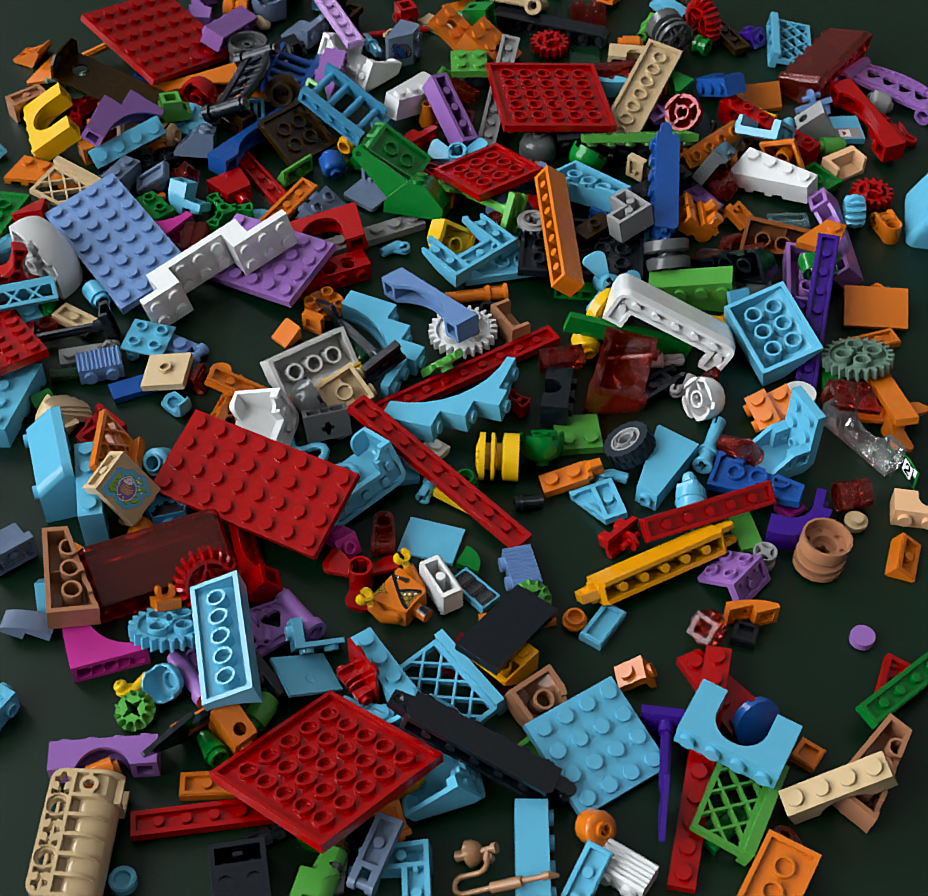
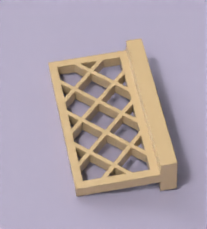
M58 155L53 160L54 165L29 191L30 194L39 199L45 198L47 203L56 207L68 199V194L79 193L102 178ZM55 173L58 174V175H60V176H62V178H63V179L50 180V178H51ZM75 183L79 187L67 189L66 184ZM64 184V189L52 191V186ZM41 187H50L48 192L38 191ZM66 195V200L57 201L53 196Z

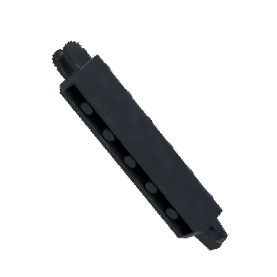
M395 689L387 703L389 709L403 718L400 723L402 731L527 799L550 798L555 802L565 804L577 792L575 783L560 775L563 769L556 766L551 760L537 756L527 747L513 743L503 734L491 731L479 721L467 718L455 708L447 707L436 701L429 694H423L418 691L413 696Z

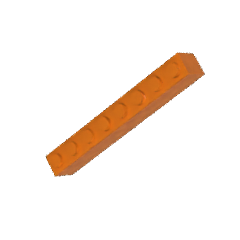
M546 165L534 179L550 283L552 288L571 298L582 289L584 280L566 176Z

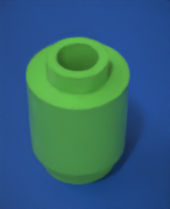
M821 137L818 141L821 143L820 156H827L846 148V141L841 137Z
M261 692L263 702L250 703L244 711L257 731H263L277 712L279 702L268 692Z

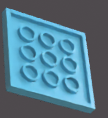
M612 676L523 726L525 733L540 757L551 760L556 766L563 769L560 775L575 783L577 792L569 799V803L577 816L586 809H600L659 774L660 749Z

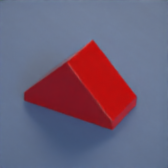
M41 198L11 213L13 222L15 223L28 216H40L46 219L44 213L49 211L46 199Z

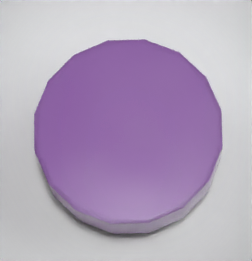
M865 625L855 626L849 635L850 644L854 648L863 651L872 648L876 639L874 631Z

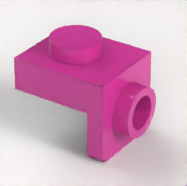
M344 525L334 526L325 542L326 545L332 548L342 550L349 559L362 552L355 531Z

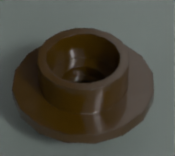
M276 75L267 84V100L275 109L279 106L286 107L298 101L299 93L302 89L301 85L291 75ZM283 89L288 91V95L283 93Z

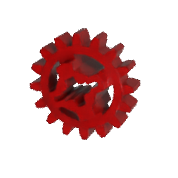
M538 31L531 38V50L534 51V54L539 53V57L543 56L546 59L549 56H552L553 59H555V56L562 57V53L566 54L569 49V38L565 37V34L560 35V31Z
M864 177V181L858 179L857 183H853L850 190V195L858 194L864 196L866 208L869 211L875 209L878 212L880 208L885 210L887 206H891L894 197L893 188H888L889 183L883 184L881 179L875 181L874 177L871 180Z

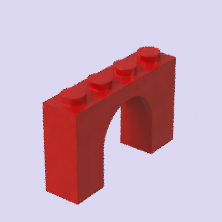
M355 202L290 222L293 231L313 237L325 232L341 234L345 238L349 252L361 248L363 250L369 248Z

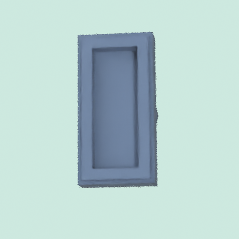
M162 161L136 177L137 194L142 196L151 190L157 192L165 191L169 186V163Z

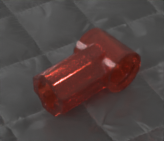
M724 434L718 438L716 443L718 452L720 450L725 452L728 457H737L745 460L751 466L760 464L764 459L763 449L750 438L741 439Z

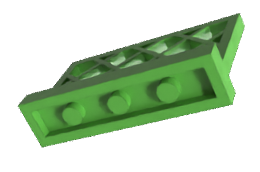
M717 762L689 830L737 856L735 861L746 866L757 852L779 796L778 791L782 788L789 766L785 765L773 790L767 786L760 787L751 778H749V781L740 783L735 772ZM728 772L733 785L723 787L718 776ZM752 785L757 797L747 800L742 788ZM736 789L741 802L730 804L725 792ZM719 794L724 806L714 809L709 797ZM744 807L748 819L747 821L738 822L733 810ZM727 811L732 824L721 827L716 814ZM710 816L715 829L707 830L698 825L702 817ZM735 830L739 839L737 846L727 841L724 832Z

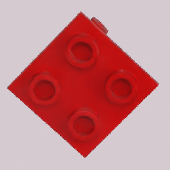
M348 638L349 664H342L337 667V677L349 689V692L360 705L368 706L372 700L375 704H379V693L381 691L378 684L379 669L373 661L370 662L366 658L360 645L356 646L351 638Z

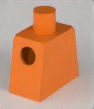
M239 704L211 710L208 728L213 735L229 748L231 756L256 740L257 729Z

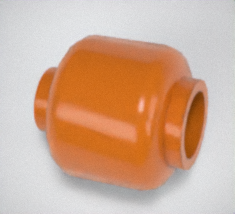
M589 808L578 815L575 822V831L577 837L586 844L590 840L604 847L609 838L614 839L616 823L611 814L603 810Z

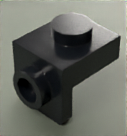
M617 144L613 151L611 150L608 153V169L613 170L616 165L626 168L627 156L632 152L638 155V151Z

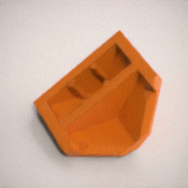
M48 40L42 45L25 48L13 59L14 63L34 68L46 55L52 42Z

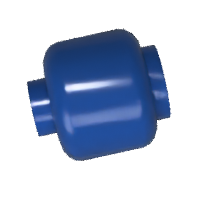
M328 149L319 158L320 168L326 178L338 179L346 170L345 161L339 151Z

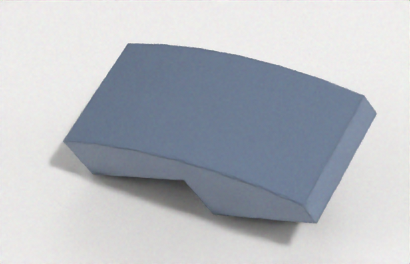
M6 610L0 624V632L23 639L26 633L49 641L54 630L48 629L46 613L32 610Z

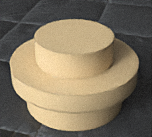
M850 511L844 517V524L850 532L860 533L867 528L868 518L859 511Z

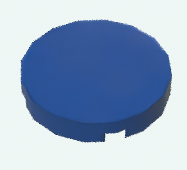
M755 697L757 700L752 702L748 700L736 711L731 723L733 727L732 734L742 745L752 746L762 742L767 737L777 715H780L779 707L768 697Z

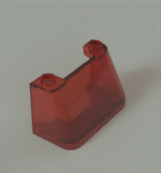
M607 326L594 375L588 388L583 413L599 415L638 412L640 407L645 408L648 395L644 394L652 361L657 362L660 351L659 348H656L658 339Z

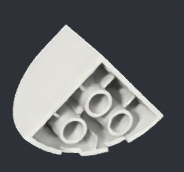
M40 216L24 217L9 226L12 241L26 244L28 254L23 261V268L26 271L40 277L53 275L57 294L64 300L77 290L83 279L82 265L73 246L57 227Z

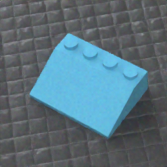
M783 281L724 306V320L730 326L733 336L762 386L784 378L823 350L822 344Z

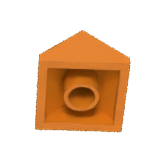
M779 81L747 84L745 92L736 94L739 98L753 104L757 108H762L766 112L782 110Z

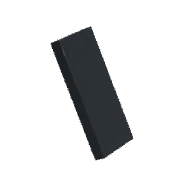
M517 584L455 643V650L497 676L557 616L558 609Z

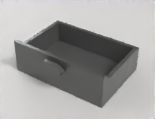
M725 140L710 153L692 175V178L702 186L715 175L724 163L728 162L739 151Z

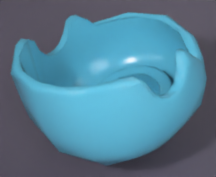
M163 662L162 664H156L144 673L141 686L143 691L154 699L155 703L163 704L174 700L183 691L184 679L181 671L174 664Z

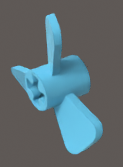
M477 138L467 147L461 142H454L448 147L440 140L434 139L430 144L427 154L432 157L431 161L451 162L487 147L488 142L483 138Z
M595 251L583 258V265L594 274L592 285L598 291L595 295L596 297L604 289L612 287L613 282L618 276L609 273L604 252ZM630 270L626 272V274H631L641 280L640 274L637 271ZM592 299L591 302L588 304V306H587V308H586V312H587V310H588V307H589L590 304L592 303L593 299Z

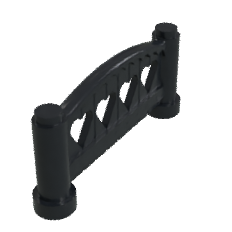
M272 42L247 51L239 50L234 53V62L238 68L216 104L208 103L201 107V115L206 123L216 122L220 117L244 111L250 106L249 98L265 78L272 57L277 56L281 52L278 43Z

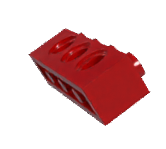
M363 249L330 257L298 300L304 299L325 286L335 290L372 279L371 262Z

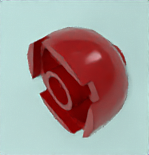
M202 76L190 78L180 89V95L183 94V100L188 103L192 102L203 106L208 103L216 104L218 99V90L214 83Z
M677 94L665 106V121L671 123L673 130L692 131L702 120V105L698 99L690 94Z

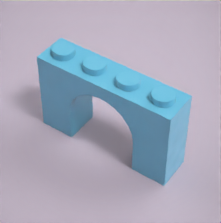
M93 442L74 444L78 520L88 550L92 552L112 550L111 530L104 501L97 495L88 494L83 489V486L94 473L89 468Z
M703 679L677 727L674 741L684 748L692 749L704 755L708 760L716 761L730 768V770L737 774H743L755 780L761 786H767L774 790L803 726L781 715H777L767 737L762 742L752 746L732 743L720 733L716 725V717L723 706L728 690Z

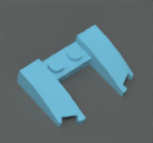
M480 213L481 220L474 222L468 216L462 217L463 224L480 241L463 253L456 255L432 235L428 237V243L431 244L429 249L422 247V253L427 260L455 288L471 279V272L494 258L498 257L503 260L517 251V238L483 213Z
M429 839L397 842L381 878L402 877V896H432L431 875H433V862ZM350 866L348 869V876L351 872L352 866ZM364 870L362 877L369 878L371 872Z

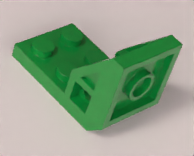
M376 121L361 143L411 176L417 172H423L432 159L430 155L385 122ZM352 155L346 166L351 170L362 171L360 164Z

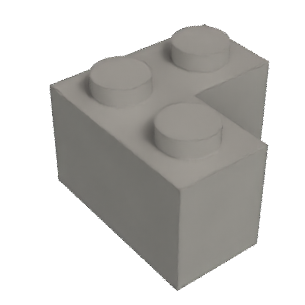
M624 188L610 196L612 212L606 215L609 235L621 243L654 224L652 205L629 189Z

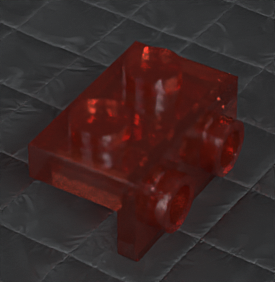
M582 344L539 349V373H546L547 367L550 366L580 369L582 368V363L586 362Z

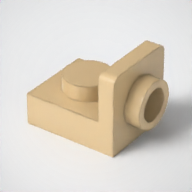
M633 152L627 156L626 175L639 182L645 180L650 171V168L647 167L648 160Z

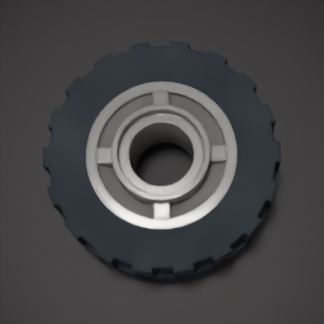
M630 421L615 428L607 436V439L604 441L603 452L613 467L619 470H627L642 464L643 461L649 458L650 454L654 451V447H656V439L644 422Z

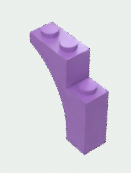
M133 90L129 91L122 104L104 95L84 129L81 138L98 147L106 134L117 126L133 122L143 123L156 115L160 119L164 109Z

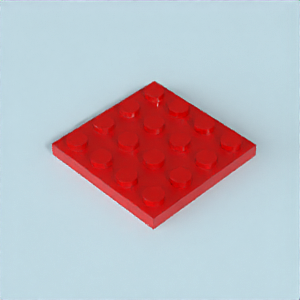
M494 143L434 168V175L477 201L483 202L495 195L503 194L509 189L517 188L523 183L535 180L534 177L543 167L498 143Z

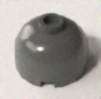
M527 132L521 139L519 155L532 162H547L550 160L553 162L556 158V141L552 134L546 132Z
M307 376L293 385L290 391V400L301 417V411L327 406Z

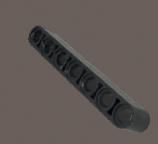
M499 6L495 10L497 28L500 30L530 36L537 34L538 31H560V35L565 34V37L569 38V44L594 49H603L610 37L609 29L601 25L540 13L530 15L525 10Z

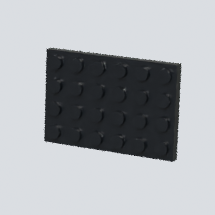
M573 218L574 228L588 219ZM644 230L624 243L609 235V231L587 245L576 238L583 280L592 281L594 274L583 265V258L595 251H601L605 253L609 273L619 276L630 270H635L640 274L643 281ZM521 231L517 276L550 278L543 231L540 234L536 232L532 234L530 232L523 233Z

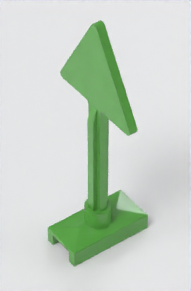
M438 179V183L446 192L463 194L468 199L499 211L503 215L500 226L507 232L519 233L520 228H518L517 217L521 212L525 211L529 195L509 191L507 202L504 204L490 198L487 201L479 202L447 182Z

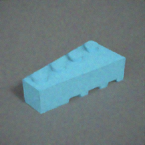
M577 160L556 169L566 176L570 201L589 207L595 206L602 211L612 212L610 196L624 188L631 191V186Z
M32 363L0 377V448H10L22 428L21 423L23 419L28 417L30 413L31 403L29 397L38 393L41 387H44L47 383L42 363Z

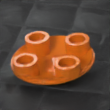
M325 286L304 298V310L308 309L324 315L325 322L331 320L315 302L318 298L333 303L339 315H342L341 303L344 298L329 286Z

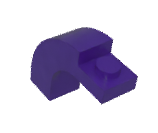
M817 488L813 507L804 516L786 517L771 513L764 542L772 543L777 549H796L802 529L808 521L823 517L830 519L832 509H828L829 500L825 499L827 490Z

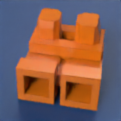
M685 192L679 197V226L677 230L688 237L693 235L698 242H706L711 239L712 235L715 237L719 233L718 226L724 222L722 215L717 212L721 209L720 203L711 198L706 203L700 200L695 204L692 195Z

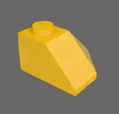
M447 219L432 220L427 236V242L428 237L432 235L456 255L473 247L476 239L468 228Z

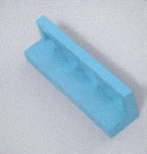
M53 275L0 285V302L8 301L7 304L0 305V312L59 301ZM51 292L53 293V295L45 296V297L42 296V295H40V294L51 293ZM30 297L25 301L20 300V298Z

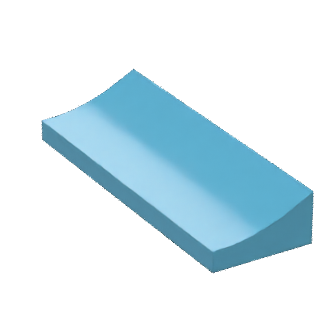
M236 570L190 587L202 706L206 711L233 704L263 702L247 588L238 571Z

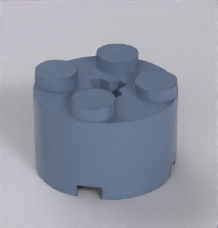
M251 0L252 12L255 15L262 16L265 20L270 21V23L287 18L286 0Z

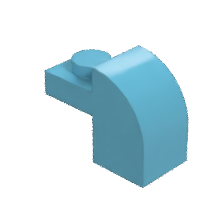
M184 177L170 178L168 198L177 213L183 214L188 211L201 215L202 212L211 210L212 203L196 198L198 182Z

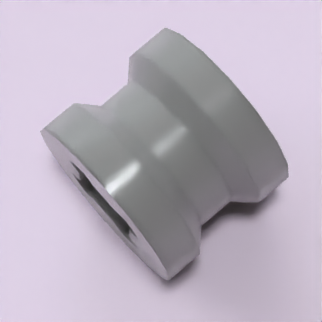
M759 542L755 545L753 554L763 557L769 572L775 566L778 550L772 543Z

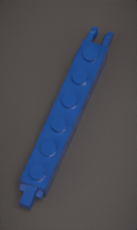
M664 121L661 123L660 130L657 131L655 138H651L649 150H652V154L649 157L651 169L648 181H651V185L648 189V197H650L649 203L652 205L654 224L647 229H649V238H653V240L673 238L679 226L680 137L677 134H672L671 123Z

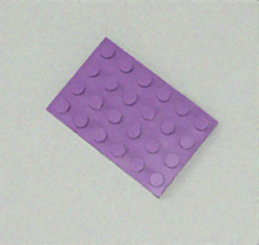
M238 213L233 217L246 231L263 222ZM294 231L298 241L297 244L246 276L233 263L208 280L291 308L335 252L336 246L335 243Z

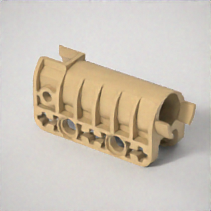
M61 768L53 773L26 878L25 887L29 896H103L119 819H125L130 791H124L126 776L110 770ZM64 777H68L69 781L65 783L64 793H61L59 782L63 781ZM88 784H94L90 789L85 788ZM57 803L55 812H52V806ZM45 854L43 865L39 864V859Z

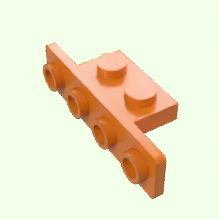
M735 120L730 121L682 152L690 169L698 165L701 166L710 153L725 140L732 144L742 137L735 133Z

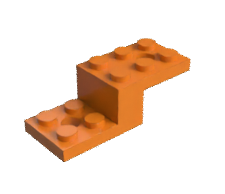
M447 3L428 21L427 25L454 51L487 50V59H491L496 63L498 55L496 49L499 50L503 33L484 15L471 26ZM517 49L515 60L522 54L519 49Z

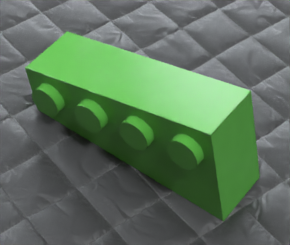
M733 266L649 272L648 284L700 310L724 312V306L728 305L726 292L737 289Z

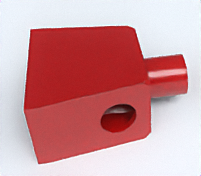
M240 167L207 180L209 194L218 192L219 197L226 203L241 205L251 202L253 198L251 184Z

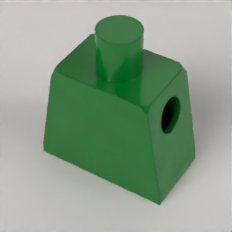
M494 1L470 2L462 11H457L471 26L484 15L497 28Z

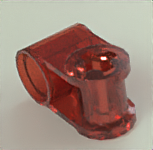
M379 511L373 517L371 557H375L376 554H391L393 556L396 554L394 515L389 511Z

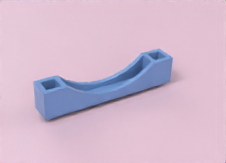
M401 267L381 277L384 294L396 303L417 304L435 311L444 321L446 335L456 342L461 343L480 332L479 317L474 311L466 308Z

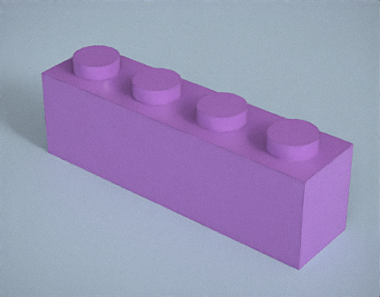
M243 6L232 9L229 13L223 14L219 19H215L208 25L206 24L201 31L202 37L200 41L216 52H220L228 47V38L233 34L253 31L258 16Z
M326 47L324 53L320 55L319 67L314 72V80L320 82L325 77L323 74L328 62L337 66L345 74L349 64L347 51ZM332 81L325 87L328 100L340 89Z
M447 72L431 75L422 89L450 145L454 142H461L467 147L478 136Z

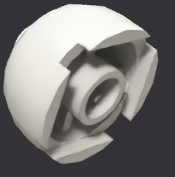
M703 376L693 377L684 385L683 389H686L685 396H682V404L688 417H694L696 421H706L718 416L725 405L724 389L715 379Z

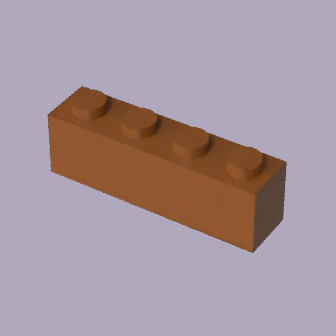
M748 215L739 251L761 247L774 254H784L786 242L796 243L798 238L812 229Z

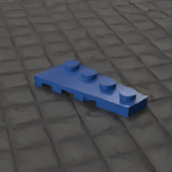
M719 450L707 481V490L727 493L771 480L777 501L775 504L799 508L805 491V485L779 474L775 476L769 474L762 467L757 466L754 468L745 464V460L737 457L732 459L726 456L725 452Z

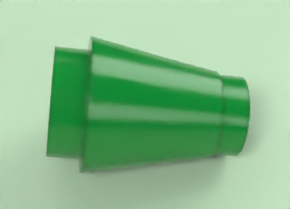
M204 730L198 734L196 740L208 766L216 768L230 758L229 748L209 730Z

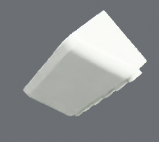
M620 274L613 282L603 313V319L619 327H622L631 315L705 352L699 360L698 367L715 376L733 358L736 346L728 324L631 274Z

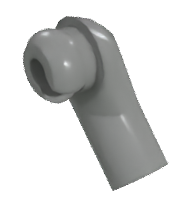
M687 373L683 384H672L670 386V395L676 399L685 396L686 389H683L684 385L689 379L696 376Z

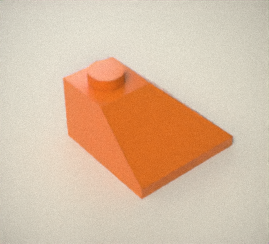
M795 138L759 143L762 152L805 169Z

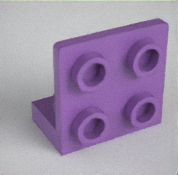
M727 550L725 555L716 558L697 577L700 583L727 587L733 601L753 599L771 580L762 556Z

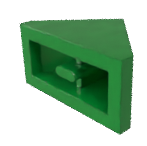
M674 70L667 84L671 97L677 94L692 95L694 79Z

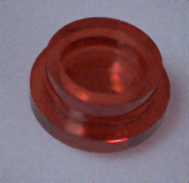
M50 316L42 317L37 322V332L40 334L58 330V323Z

